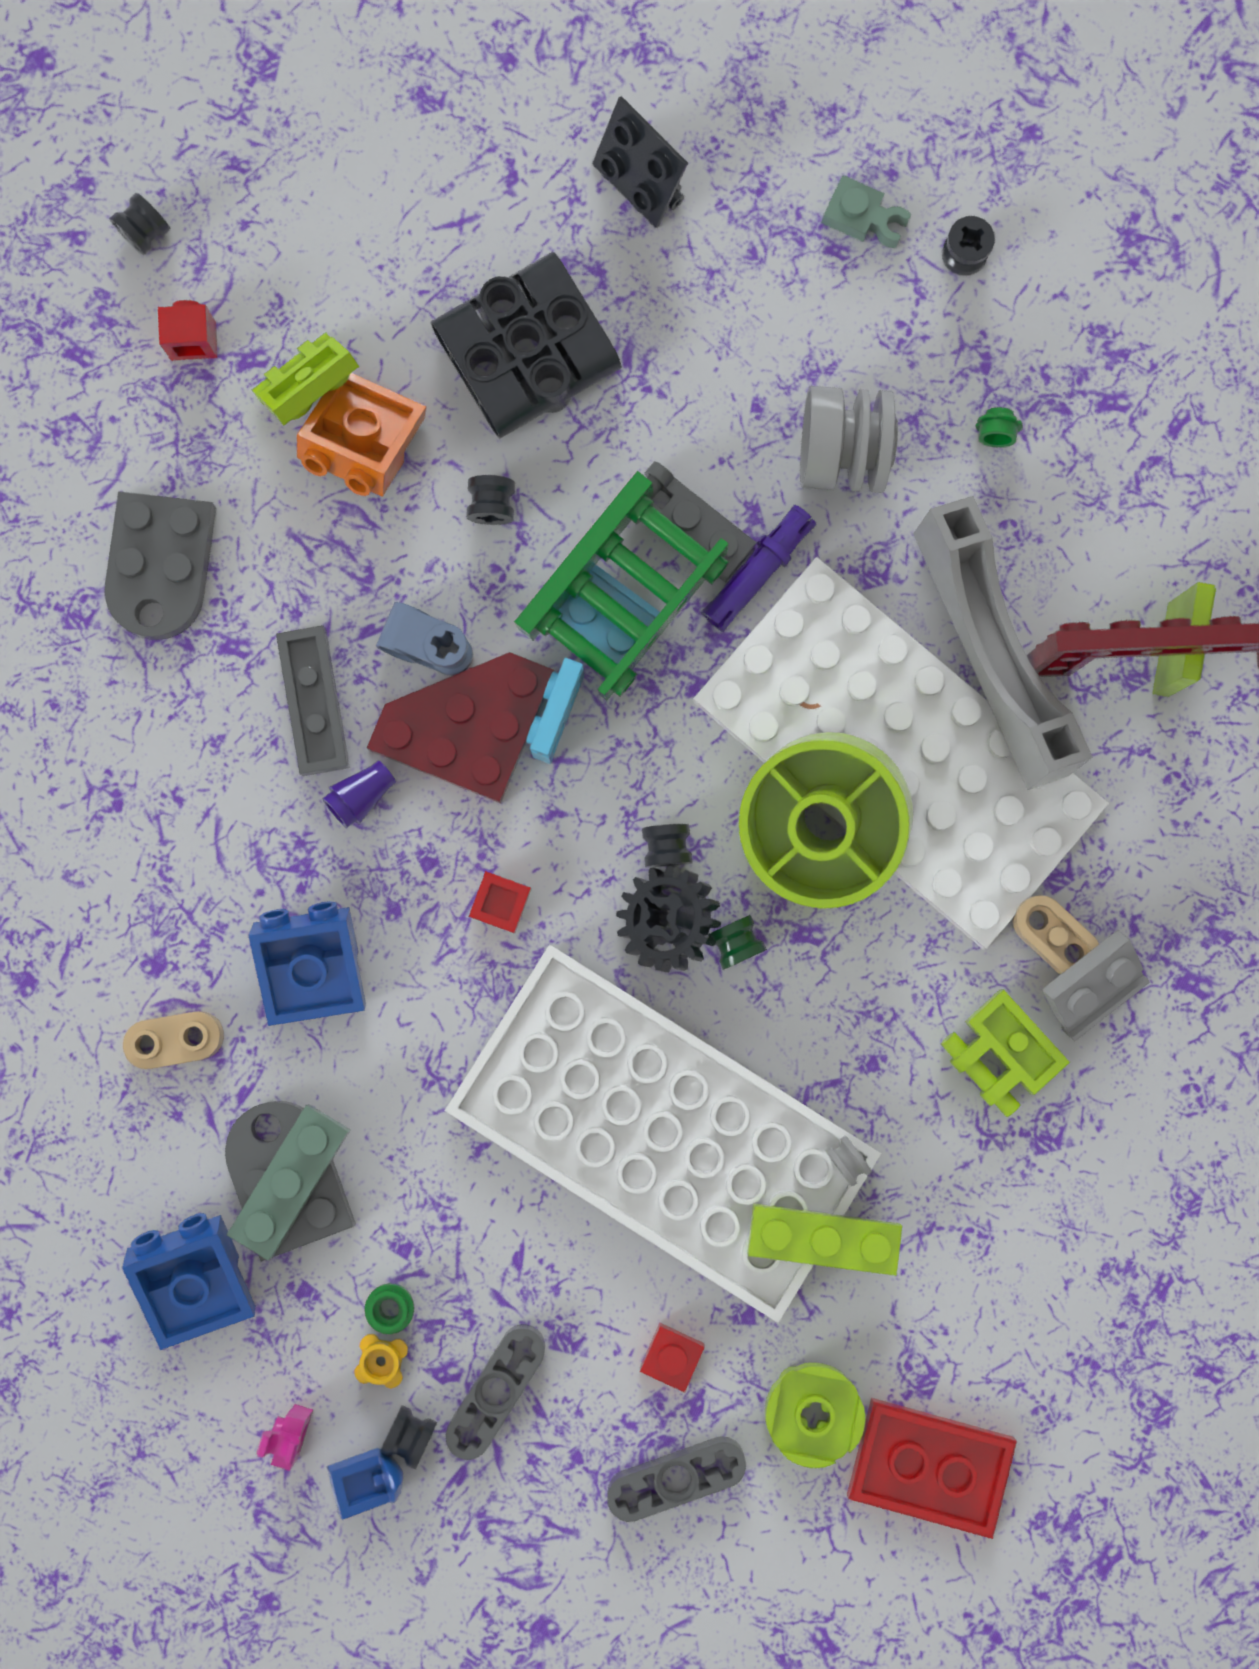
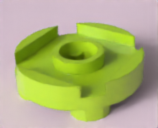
M803 1363L799 1366L788 1367L780 1373L779 1379L771 1386L766 1398L764 1409L765 1423L773 1443L788 1460L797 1465L807 1468L828 1467L835 1464V1460L842 1458L847 1452L850 1454L861 1440L865 1427L864 1405L853 1382L835 1367L823 1363ZM812 1402H819L821 1409L824 1412H828L827 1419L818 1420L816 1428L808 1427L807 1418L801 1415L803 1408H810Z

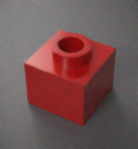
M179 300L174 302L172 306L158 307L159 344L171 361L218 358L216 321L206 304H200L192 300Z

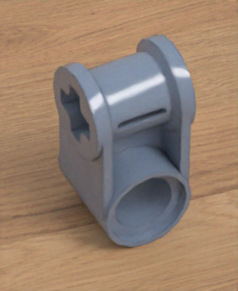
M394 602L376 644L378 649L406 662L420 664L450 676L467 670L473 658L472 646L461 629L400 602ZM452 642H454L458 648L457 653L448 652L444 659L439 649L441 646L450 647Z

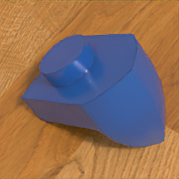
M375 1448L326 1466L337 1511L342 1520L389 1502L393 1504L399 1498L403 1486V1470L392 1456L388 1457L379 1453L380 1448Z

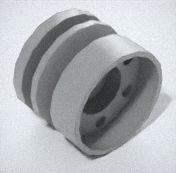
M809 386L805 402L801 438L800 484L802 488L833 490L838 480L840 469H848L850 489L859 492L863 484L865 470H868L869 490L874 493H884L891 467L894 465L898 441V420L895 414V399L892 391L879 390L876 395L873 412H870L869 390L859 389L852 411L845 410L842 388Z

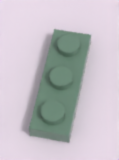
M310 1104L306 1105L228 1231L227 1236L270 1261L351 1129Z

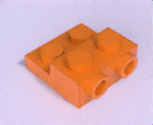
M351 373L344 385L338 389L328 391L321 397L297 434V458L301 460L302 465L307 471L316 476H325L329 472L344 479L346 486L358 495L367 496L370 492H373L383 497L404 463L406 448L425 419L426 406Z

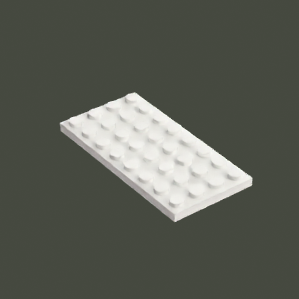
M818 557L811 562L692 701L764 763L790 742L817 733L835 732L853 735L881 749L892 759L904 776L913 805V822L910 838L902 861L894 874L982 949H987L1015 916L1019 905L1033 895L1109 804L1074 773L1062 779L1027 790L988 701ZM803 702L807 704L818 703L821 707L816 709H807L800 706L799 704H802ZM827 803L813 804L846 832L845 818L836 807Z
M550 944L445 1109L453 1117L777 1323L781 1320L813 1265L747 1255L753 1203L844 1216L866 1180L867 1175H858L856 1179L857 1184L852 1187L837 1169L825 1150L829 1147L833 1149L838 1148L841 1145L840 1139L846 1136L871 1170L881 1155L874 1148Z

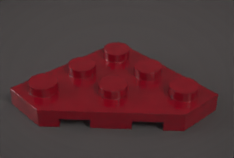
M509 652L386 703L367 745V749L501 804L526 744L533 720L538 715L543 703L544 692L554 669Z

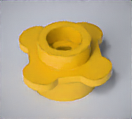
M376 1334L365 1335L359 1344L362 1355L359 1364L354 1370L356 1379L363 1384L368 1382L375 1385L384 1384L389 1389L399 1386L403 1380L400 1368L402 1359L408 1353L407 1344L399 1338L393 1341L379 1339ZM380 1356L386 1360V1363L382 1366L377 1363V1358Z

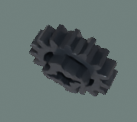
M667 865L665 873L663 870L652 867L649 869V881L635 877L633 883L637 891L634 894L622 893L621 897L629 905L627 910L616 911L617 917L626 920V926L618 930L617 934L619 937L631 939L625 948V952L635 956L640 955L638 959L639 965L650 968L654 965L656 971L667 973L670 972L672 966L674 969L685 971L688 970L687 958L699 962L704 960L703 953L700 950L703 944L715 946L716 941L708 933L710 928L721 927L720 921L711 918V912L719 908L720 903L719 901L706 899L712 887L710 884L701 881L697 883L698 874L688 870L682 873L681 868ZM668 888H679L682 890L680 893L673 892L669 896L662 893V890ZM666 943L673 944L675 947L668 951H660L655 948L657 945H664Z

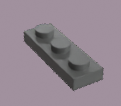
M321 625L276 633L299 774L301 776H309L350 768L326 628Z

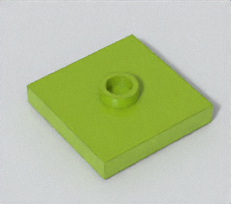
M1197 582L1168 603L1165 620L1189 618L1191 619V626L1210 625L1209 620L1212 617L1216 594L1215 585ZM1205 654L1159 656L1152 694L1170 697L1201 680Z

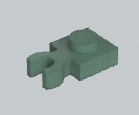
M842 175L821 223L864 242L868 231L876 233L881 244L889 248H896L901 235L892 232L888 228V224L894 222L906 227L911 214L908 210L899 206H892L887 209L880 206L885 193Z

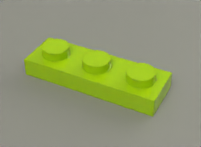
M753 1203L747 1255L897 1276L903 1226L900 1223Z

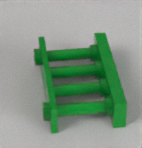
M639 471L633 475L514 621L518 630L532 641H534L539 633L544 636L550 634L601 675L605 680L597 690L599 695L606 701L613 693L621 697L638 675L633 671L637 663L706 580L712 585L729 564V561L724 558L728 553L729 543L724 539L720 538L709 552L653 507L654 501L650 498L653 495V483ZM631 521L636 525L642 522L697 567L679 589L622 544L624 539L620 534ZM601 558L605 562L611 559L666 604L649 626L645 625L592 582L593 576L589 572ZM570 595L574 599L580 596L636 641L618 664L561 619L563 614L559 609Z

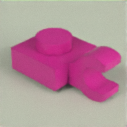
M294 1404L285 1418L278 1416L273 1429L262 1433L256 1453L257 1456L264 1458L266 1454H274L271 1465L290 1471L299 1458L313 1409Z

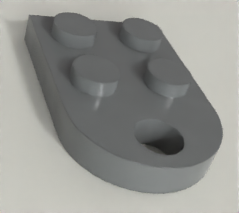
M118 491L104 592L106 604L111 615L130 633L149 640L169 639L184 632L198 617L204 601L216 506L213 502ZM150 603L161 604L163 608L161 621L152 627L143 626L140 622V612L143 607Z
M287 1101L266 1102L247 1110L233 1124L226 1141L225 1159L242 1209L303 1111V1107ZM264 1113L272 1114L279 1120L281 1129L274 1141L262 1140L255 1131V1123L258 1117ZM333 1160L274 1257L356 1225ZM258 1255L260 1262L266 1260L265 1258Z

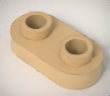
M1039 895L1024 900L1017 908L1016 914L1013 917V926L1017 935L1060 975L1099 945L1097 939L1057 901L1048 896ZM1034 911L1039 912L1044 918V924L1038 930L1034 929L1029 922V917ZM1070 944L1076 946L1079 951V957L1074 963L1069 962L1065 957V950Z
M201 1011L143 1020L132 1025L126 1032L123 1039V1051L127 1060L132 1065L141 1069H153L204 1060L212 1057L219 1051L224 1040V1031L220 1021L214 1015ZM193 1027H198L203 1033V1039L198 1045L191 1044L188 1039V1033ZM146 1035L150 1036L154 1041V1049L149 1054L144 1053L140 1048V1041Z

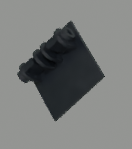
M620 96L592 165L639 213L657 228L667 208L669 207L671 210L676 209L685 198L680 192L682 186L679 182L687 168L688 162Z

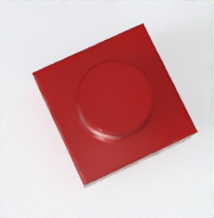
M485 871L468 917L515 934L532 888Z
M659 1323L641 1363L640 1372L685 1393L705 1345L699 1340Z

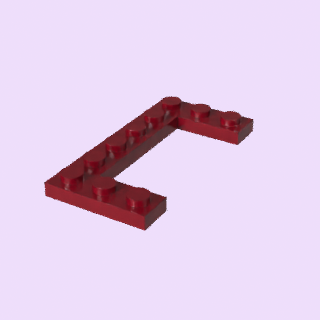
M1224 616L1209 620L1210 625L1191 626V619L1174 618L1160 621V627L1141 628V622L1138 620H1123L1110 623L1109 629L1091 630L1090 623L1072 622L1060 625L1059 631L1048 635L1047 639L1037 644L1036 648L1027 657L1039 677L1071 676L1097 658L1257 652V665L1259 669V623L1241 624V617Z

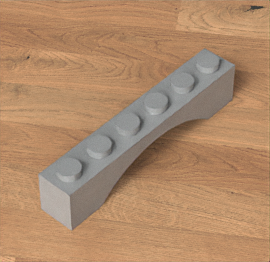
M974 496L931 508L913 535L1027 790L1070 776L1093 757L1073 713L1043 683L1017 638L1000 589L994 557L993 538Z

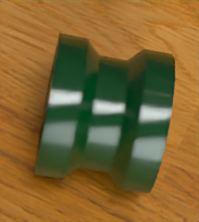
M751 915L708 934L716 941L715 945L718 946L721 953L719 962L723 970L767 950L763 941L756 939L753 933L754 921Z

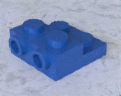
M320 902L310 906L308 914L289 917L288 910L276 909L261 914L259 916L260 921L253 922L248 937L268 1026L365 1011L366 1000L357 961L359 951L350 907L338 909L336 902Z
M204 1213L192 1215L179 1224V1230L163 1236L160 1235L158 1230L144 1232L137 1236L131 1242V1247L126 1250L122 1270L160 1350L255 1317V1303L238 1267L239 1254L232 1239L227 1236L228 1230L221 1215L210 1219Z

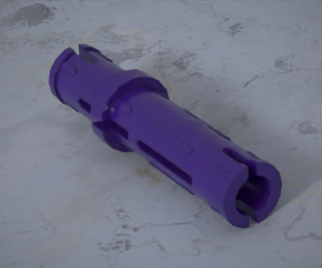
M793 505L783 520L768 536L763 534L757 541L759 547L753 552L751 557L740 567L707 607L701 611L703 617L707 618L710 624L719 631L724 632L770 576L781 565L785 567L792 559L790 554L817 525L815 520L810 519L811 515L801 507Z

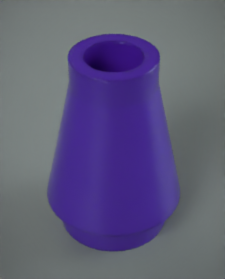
M378 760L370 767L330 786V793L323 797L322 800L334 817L345 828H348L354 822L360 824L386 791L396 783V780L387 767Z

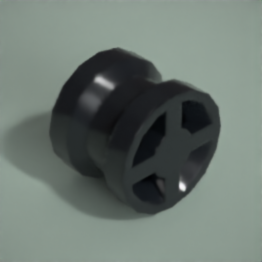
M137 192L129 199V207L124 212H115L109 218L116 230L143 256L151 249V241L156 236H164L171 229L158 211Z
M965 216L958 219L952 225L942 248V259L945 266L951 272L960 276H970L982 269L995 244V233L991 225L985 219L977 216ZM963 238L974 240V242H963Z
M478 475L468 479V492L472 495V503L467 507L466 514L469 521L485 525H504L514 521V509L510 506V497L515 493L514 480L497 475Z
M666 824L642 828V836L648 843L649 851L644 857L645 867L655 868L667 867V865L680 866L692 864V853L686 848V839L690 835L689 824Z
M402 1405L379 1453L388 1457L396 1454L404 1458L406 1466L416 1470L438 1422L430 1418L420 1420L413 1416L411 1409Z

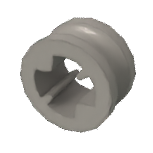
M844 1136L840 1139L841 1145L838 1148L833 1149L829 1147L825 1151L843 1177L853 1187L857 1184L856 1179L858 1175L866 1174L868 1176L872 1173V1170L851 1141Z

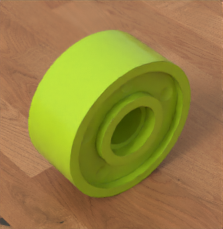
M826 732L807 735L790 742L778 750L757 770L750 780L743 795L739 811L741 845L748 863L755 874L779 896L796 904L813 908H837L851 905L879 890L891 878L902 861L913 822L911 795L904 776L897 765L888 755L872 743L844 733ZM815 803H827L836 807L845 818L846 834L834 840H824L816 837L806 825V807Z

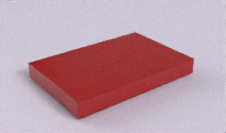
M871 1398L847 1491L848 1499L993 1539L1017 1440L1009 1435Z

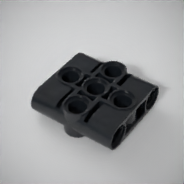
M555 252L547 254L509 277L497 276L489 279L483 284L478 295L430 322L441 346L499 439L546 412L555 413L561 411L568 405L571 397L622 368L618 354ZM499 300H508L514 304L506 312H496L491 309V306ZM476 310H478V312H479L481 318L483 319V321H484L486 327L484 326V324L482 323V321H481V319L479 318L478 314L476 313ZM565 315L575 317L578 320L574 327L568 329L561 328L555 324L558 318ZM522 339H532L538 343L537 347L529 352H521L514 347ZM482 362H491L497 366L496 370L487 376H480L474 372L475 367ZM546 378H556L562 383L561 387L553 392H545L538 385ZM526 393L528 394L529 398L531 399V401L533 402V404H534L535 406H532V404H531L530 400L528 399Z

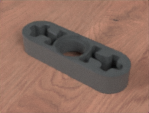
M519 1324L513 1326L505 1333L455 1412L446 1431V1443L451 1453L456 1457L472 1460L478 1458L487 1450L538 1369L544 1357L545 1341L540 1331L528 1324ZM525 1337H528L532 1340L531 1351L536 1355L533 1358L527 1355L521 1358L516 1366L515 1373L522 1374L523 1377L521 1380H517L510 1370L495 1364L498 1360H501L507 1367L515 1350L510 1342L512 1340L521 1342ZM500 1378L508 1384L510 1396L507 1401L494 1405L484 1399L482 1386L487 1380ZM473 1402L480 1412L487 1416L496 1417V1420L492 1423L485 1416L477 1431V1436L481 1441L478 1443L475 1440H471L467 1445H464L459 1441L461 1432L457 1427L460 1425L467 1428L471 1424L477 1413L476 1409L468 1407Z
M720 1436L620 1471L614 1475L608 1485V1507L619 1520L634 1522L733 1487L741 1481L746 1471V1460L743 1450L735 1440ZM724 1450L727 1457L736 1456L737 1459L730 1463V1472L722 1474L719 1467L705 1470L704 1474L707 1482L699 1484L697 1467L692 1459L700 1457L703 1468L716 1462L715 1453ZM682 1466L688 1470L691 1480L686 1489L680 1492H672L663 1485L662 1476L669 1467ZM654 1474V1484L656 1492L660 1497L659 1499L652 1500L651 1490L637 1496L638 1505L634 1507H629L626 1500L618 1501L616 1499L622 1495L623 1485L630 1484L633 1491L647 1488L648 1480L646 1476Z

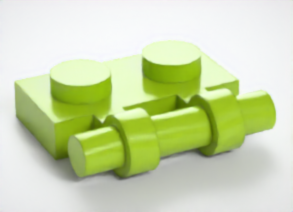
M326 332L312 343L307 340L297 348L299 352L279 369L273 366L263 375L266 379L252 389L258 400L267 407L283 426L291 420L304 416L316 400L328 391L338 389L344 385L349 375L359 368L351 353Z
M999 989L965 1021L977 1035L971 1043L966 1045L956 1032H952L940 1044L952 1057L950 1063L959 1073L965 1071L982 1090L980 1096L989 1106L995 1104L1006 1117L1012 1115L1021 1106L1009 1092L1019 1082L1030 1094L1035 1095L1070 1063L1004 989ZM989 1049L1007 1068L998 1077H995L979 1059Z

